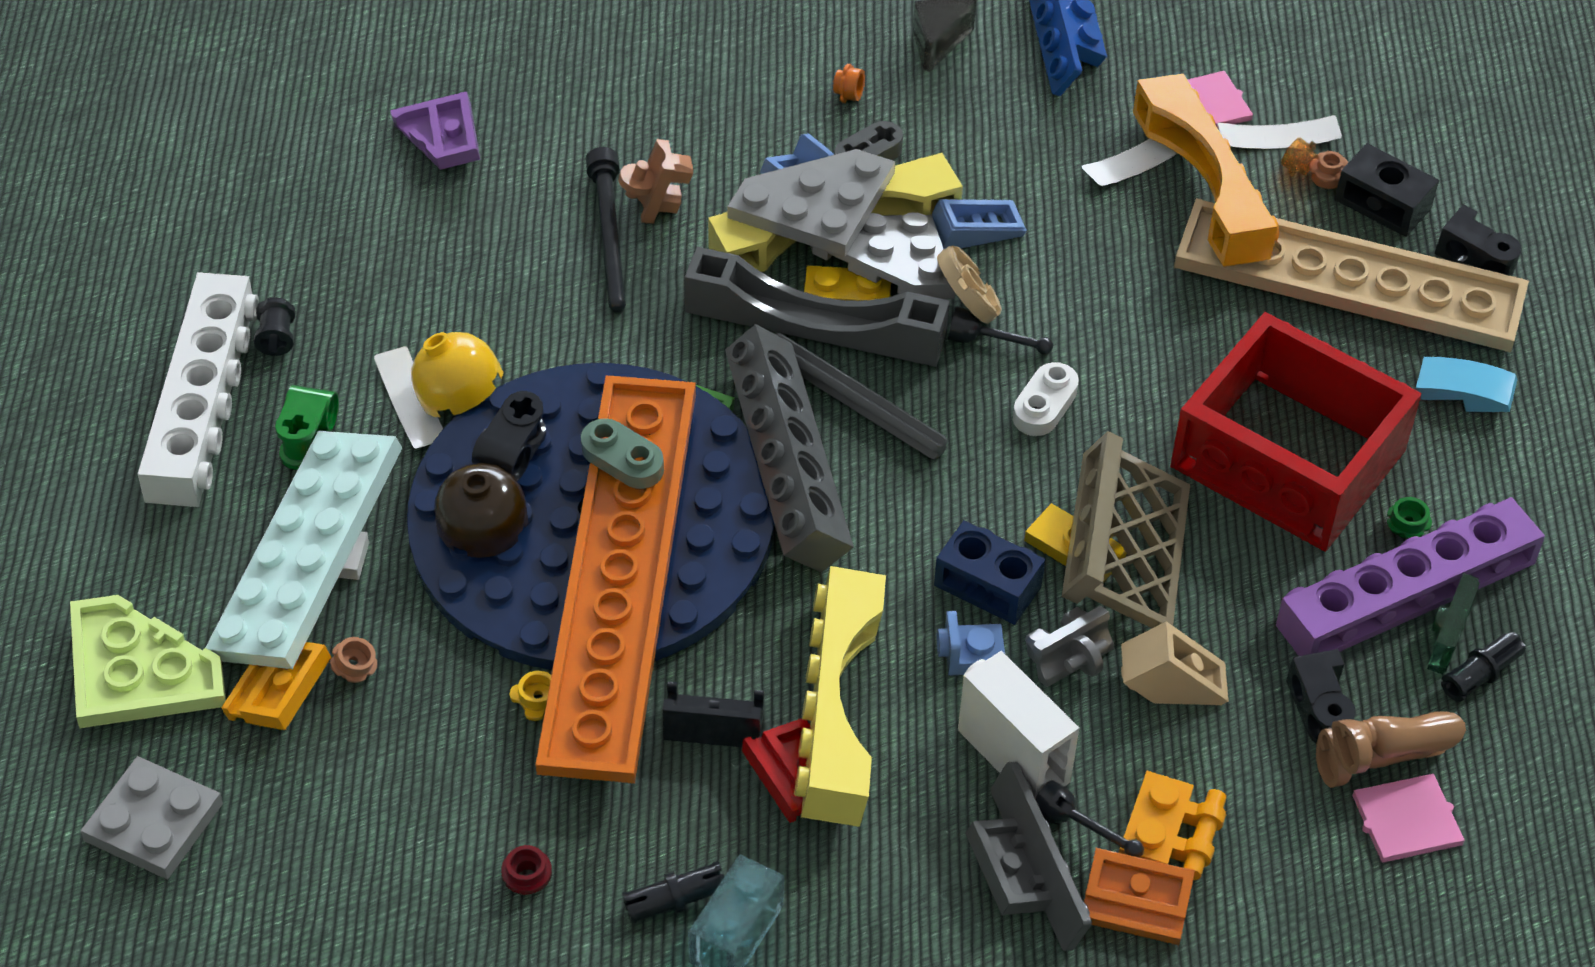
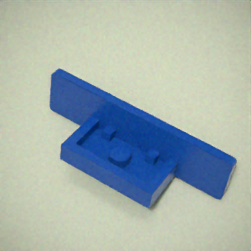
M1029 0L1052 94L1061 96L1081 74L1080 60L1099 67L1107 58L1095 7L1090 0Z

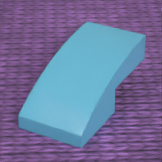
M1424 357L1416 390L1422 393L1420 400H1463L1466 412H1510L1517 377L1516 374L1507 370L1475 361L1446 357Z

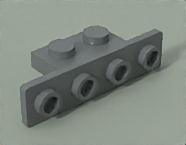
M1007 762L991 787V794L1003 819L973 821L965 834L1001 915L1045 911L1062 950H1074L1092 924L1088 907L1080 897L1070 875L1069 866L1060 854L1051 834L1050 826L1039 809L1033 796L1031 785L1026 780L1019 763Z

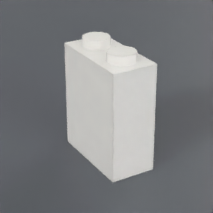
M999 651L986 661L981 659L973 663L963 677L958 731L999 773H1001L1007 762H1018L1026 780L1031 785L1035 800L1043 786L1051 780L1063 786L1068 785L1071 782L1079 727L1002 651Z

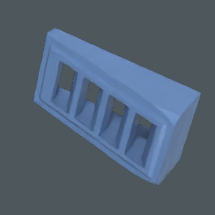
M939 199L932 212V218L943 249L952 245L965 248L1022 237L1027 231L1013 200ZM996 216H1001L1003 223H999Z

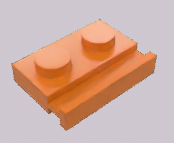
M1096 848L1084 899L1092 921L1091 925L1179 945L1195 870Z

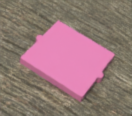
M1225 71L1188 79L1191 87L1198 91L1200 101L1206 111L1212 114L1217 129L1218 123L1238 124L1252 120L1253 114L1242 98L1243 92L1235 88Z
M1434 773L1358 789L1353 792V799L1364 821L1362 830L1365 833H1369L1382 863L1462 846L1464 843L1462 833L1452 814L1454 805L1446 801Z

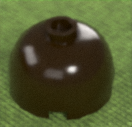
M485 463L469 464L453 471L440 485L435 498L434 511L438 535L448 548L454 551V547L459 550L467 551L469 557L483 558L496 556L512 548L518 542V535L524 527L526 529L528 524L526 500L521 486L514 476L496 465Z

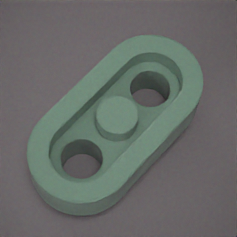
M612 419L592 421L583 429L581 444L586 460L632 488L644 489L657 484L663 477V453L657 445ZM638 457H644V458H646V459L643 460V461H636V460H634V459H636V458H638Z

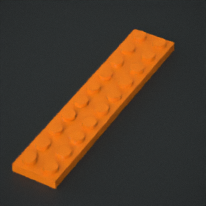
M608 375L605 377L598 419L615 420L657 445L663 453L664 474L657 484L649 488L637 489L627 486L590 463L536 758L537 775L635 783L695 404L696 382ZM638 457V458H636V459H634V460H636V461H643V460H645L646 458H644V457Z

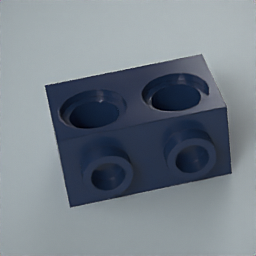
M963 520L936 557L934 586L1016 625L1042 587L1045 559L1026 547H1019L996 536L986 528H979Z

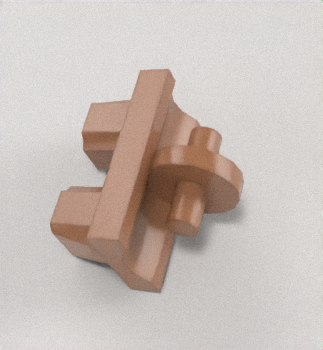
M656 139L648 162L639 160L637 164H628L621 169L618 181L621 187L626 190V196L631 199L637 198L644 207L641 215L642 223L654 224L658 212H678L682 197L680 186L671 185L670 182L690 183L693 175L691 157L671 153L669 140Z

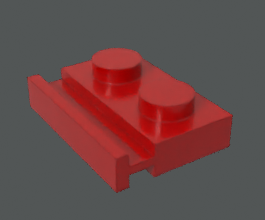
M802 718L764 731L762 737L752 739L751 736L744 738L741 750L789 823L796 821L797 816L801 815L803 797L794 796L799 766L806 767L807 758L798 757L802 729H810L809 722Z

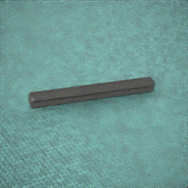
M776 333L779 337L792 343L802 378L927 457L936 460L944 453L948 441L944 435L783 334Z

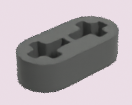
M879 121L873 123L838 143L835 147L834 155L858 149L893 161L902 152L903 131L893 122Z

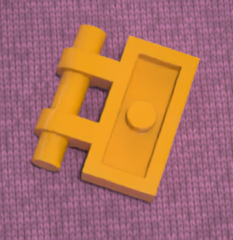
M1146 771L1124 838L1127 840L1136 839L1143 844L1144 853L1140 858L1169 864L1170 859L1184 862L1183 868L1195 870L1193 880H1198L1201 878L1204 867L1210 865L1215 848L1212 845L1215 832L1221 830L1226 818V811L1224 810L1226 794L1220 790L1211 789L1207 792L1205 802L1198 804L1190 801L1194 785ZM1182 823L1196 827L1193 837L1185 839L1178 836ZM1120 847L1119 853L1125 854L1124 849Z

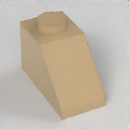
M1167 621L1121 644V675L1123 683L1152 703L1223 705L1229 702L1225 662Z

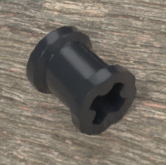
M270 297L257 305L256 317L260 321V327L254 335V346L263 354L280 356L288 353L294 345L290 324L294 322L296 311L295 307L286 299Z

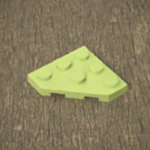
M119 595L70 602L75 704L79 728L219 708L225 703L223 667L221 658L207 648L201 650L187 642L182 633L156 617L149 619L134 610L133 604Z

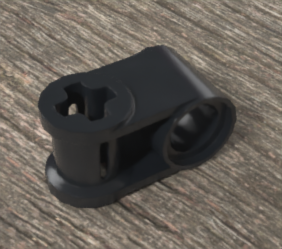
M519 391L505 399L489 426L478 437L472 452V464L485 463L496 465L514 476L516 481L520 480L533 455L546 437V426L542 420L544 414L543 402L539 396L532 392Z

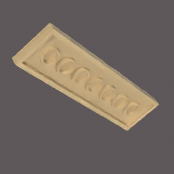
M1197 198L1195 200L1176 254L1174 268L1507 352L1512 351L1529 280L1278 218L1276 219L1279 225V238L1274 242L1271 260L1223 267L1207 240L1215 203Z

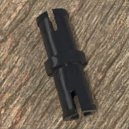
M715 861L713 864L677 876L673 871L664 874V880L630 892H623L622 898L626 911H629L628 917L631 924L672 909L679 913L685 911L686 905L728 892L724 873H720L722 871L720 863Z

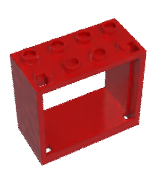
M1264 312L1181 408L1170 467L1322 551L1327 552L1405 453L1422 393L1374 369L1367 363L1359 361L1332 347L1328 343L1301 331L1288 322ZM1256 379L1362 435L1368 440L1337 477L1225 417L1226 413Z

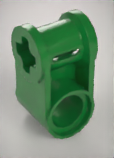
M292 385L288 389L284 406L275 425L277 436L282 440L279 451L280 460L287 468L299 469L318 431L330 432L333 430L339 409V396L337 392Z

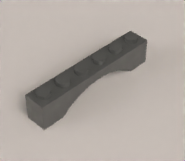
M698 246L684 277L686 313L750 327L757 324L773 332L937 367L947 336L950 301L912 292H904L892 297L875 300H839L820 297L796 290L772 279L754 268L739 255Z

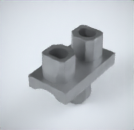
M1099 606L1087 613L1076 607L1064 614L1060 621V629L1050 634L1048 631L1038 628L1026 636L1028 656L1036 663L1039 682L1049 687L1078 669H1081L1089 676H1095L1103 670L1102 656L1114 649V642L1108 630L1109 611Z

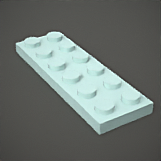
M329 431L317 432L205 647L220 656L221 662L293 669L402 450V446L396 436Z

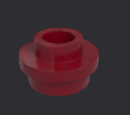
M522 845L516 847L502 863V879L506 887L515 893L522 895L537 893L544 889L551 879V862L548 856L535 846ZM523 870H532L535 872L531 875H519V873Z

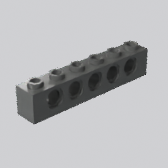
M755 324L726 348L725 352L783 555L822 573L853 549V542L791 342Z

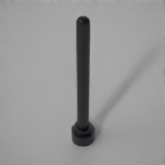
M598 147L587 153L585 158L586 171L589 178L597 186L609 308L613 312L618 313L623 311L626 306L613 182L620 172L619 157L617 152L611 148Z

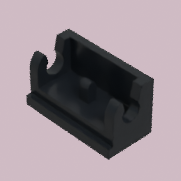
M668 682L667 699H664L663 740L742 747L744 738L751 736L752 739L761 737L765 712V691L754 690V701L682 695L678 694V682Z

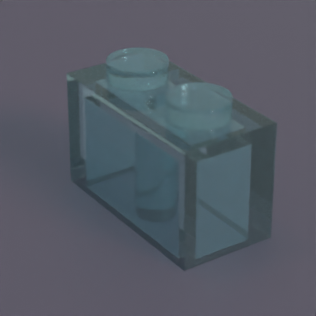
M739 854L689 930V963L697 967H745L783 908L784 875Z

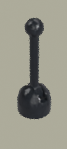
M955 307L948 340L969 343L981 334L1033 347L1041 354H1048L1053 349V342L1047 337L1037 340L982 326L981 321L969 309Z
M1054 780L1049 781L1037 795L1036 802L1047 822L1061 824L1071 818L1123 848L1126 855L1139 858L1143 855L1144 846L1139 840H1127L1075 810L1076 800L1073 793Z

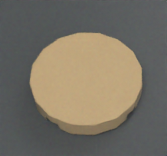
M952 245L938 253V264L945 278L974 316L983 323L988 324L1001 314L1000 301L993 288L988 283H983L979 277L981 274L978 271L979 268L964 251Z

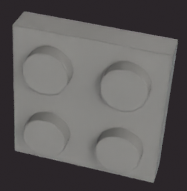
M137 756L81 829V834L85 842L168 880L223 805L221 793Z

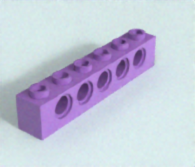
M1512 497L1495 505L1488 503L1470 516L1458 521L1449 520L1437 530L1420 538L1413 536L1395 549L1383 554L1374 553L1354 567L1345 571H1333L1320 582L1306 588L1297 587L1291 590L1282 598L1276 627L1299 656L1338 649L1340 652L1534 565L1545 535Z

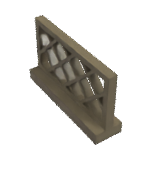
M1107 431L1083 453L1062 597L1076 604L1085 597H1088L1150 628H1154L1166 621L1173 626L1190 484L1123 451V438ZM1120 467L1129 471L1138 485L1129 488L1119 473ZM1159 486L1174 494L1172 506H1166L1155 487ZM1143 492L1154 513L1145 515L1134 495ZM1120 500L1133 519L1125 524L1114 508L1115 502ZM1159 519L1169 534V540L1162 542L1150 522ZM1137 527L1150 547L1143 551L1139 549L1129 532ZM1116 536L1128 557L1118 559L1109 544L1111 537ZM1156 556L1165 571L1164 577L1157 578L1146 560L1147 557ZM1132 563L1145 582L1144 585L1137 588L1124 569L1125 566ZM1112 573L1123 591L1122 594L1103 587L1105 574ZM1150 591L1160 607V612L1157 613L1149 609L1141 594Z

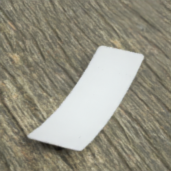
M1334 115L1312 121L1282 125L1217 124L1222 137L1228 140L1231 147L1292 148L1324 143L1342 137L1337 118Z
M1148 139L1121 154L1099 162L1083 165L1082 168L1100 186H1104L1143 173L1178 153L1157 141Z
M404 346L375 355L374 359L386 390L412 446L417 449L432 444L443 430V427L438 417L427 414L417 399L411 382L413 361L408 348Z

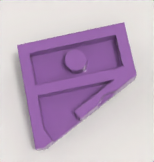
M467 91L390 110L395 126L440 170L480 160L471 102Z

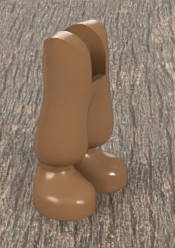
M1435 711L1411 718L1373 716L1362 721L1353 719L1334 721L1331 726L1332 728L1322 729L1319 733L1316 744L1317 767L1327 786H1343L1350 781L1352 774L1366 772L1369 768L1385 767L1403 761L1443 754L1447 749L1454 747L1462 740L1466 732L1465 723L1457 714L1447 711Z

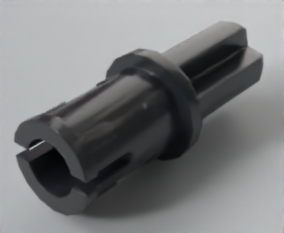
M1511 632L1503 634L1484 649L1476 648L1472 650L1468 655V659L1463 664L1441 678L1443 680L1441 682L1443 690L1452 700L1456 702L1463 701L1471 692L1484 683L1496 681L1502 669L1524 654L1525 644L1517 633Z

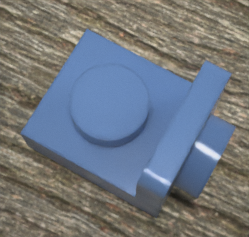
M946 611L945 628L937 629L938 657H946L948 676L964 675L973 663L981 659L986 661L999 651L1005 654L1001 624L958 626L956 611Z

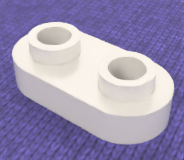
M1054 362L1047 363L1036 371L1014 404L1013 422L1019 431L1030 436H1042L1050 433L1056 427L1077 395L1079 379L1075 370L1066 364Z

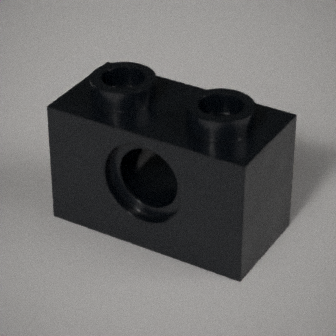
M1366 143L1341 170L1334 200L1407 237L1432 209L1439 179Z

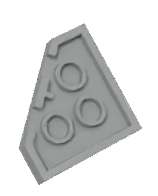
M854 149L745 178L727 206V218L845 257L895 174V161Z
M916 212L905 215L871 213L845 257L811 246L814 255L825 260L831 258L832 255L848 262L849 271L877 283L883 278L898 285L899 294L912 292L940 299H954L955 297L954 290L938 264L937 255L944 249L932 215H923Z

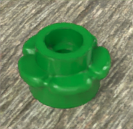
M1415 497L1400 498L1387 512L1389 517L1387 519L1388 528L1402 538L1409 539L1413 536L1420 538L1424 535V531L1430 530L1432 525L1428 506L1422 500Z

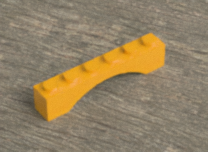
M1184 74L1138 80L1133 114L1145 135L1183 156L1200 172L1211 189L1215 205L1213 207L1207 240L1222 266L1271 260L1274 242L1279 238L1277 219L1271 216L1265 207L1259 190L1254 189L1246 175L1244 166L1241 163L1239 164L1233 155L1228 140L1223 138L1217 129L1212 114L1208 113L1201 103L1198 91L1191 87Z

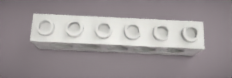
M197 272L138 471L145 503L199 507L203 490H209L213 478L212 457L213 454L218 455L221 451L222 421L229 420L232 409L230 392L232 386H238L240 382L241 353H247L249 349L250 320L256 321L257 319L256 308L259 298L258 295L252 294L249 276Z

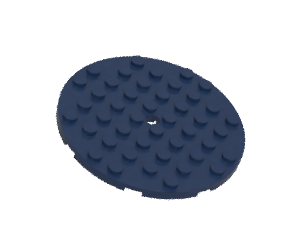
M581 363L558 366L519 377L497 387L479 405L456 415L428 448L414 477L408 501L407 528L410 549L419 579L436 608L453 626L471 640L475 637L483 643L498 649L500 656L532 667L553 670L590 462L586 460L582 452L581 434L590 422L598 420L605 377L608 375L687 381L653 369L627 364ZM697 386L654 661L675 654L698 642L718 628L736 611V604L747 593L751 585L755 586L767 563L774 537L775 524L747 427L727 406ZM515 392H532L539 396L543 402L544 414L542 420L546 426V437L530 460L524 475L517 481L525 495L528 515L526 529L524 527L520 532L518 542L512 548L496 556L474 558L469 557L467 551L459 550L454 547L453 551L444 544L437 532L434 503L439 487L453 471L472 464V452L478 437L489 426L505 399Z

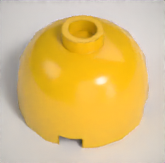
M440 332L429 337L424 342L422 349L417 353L411 367V382L417 399L424 411L433 417H441L438 411L450 409L454 416L479 405L496 389L492 382L498 375L501 379L503 376L501 365L486 342L470 333L450 332L447 334Z

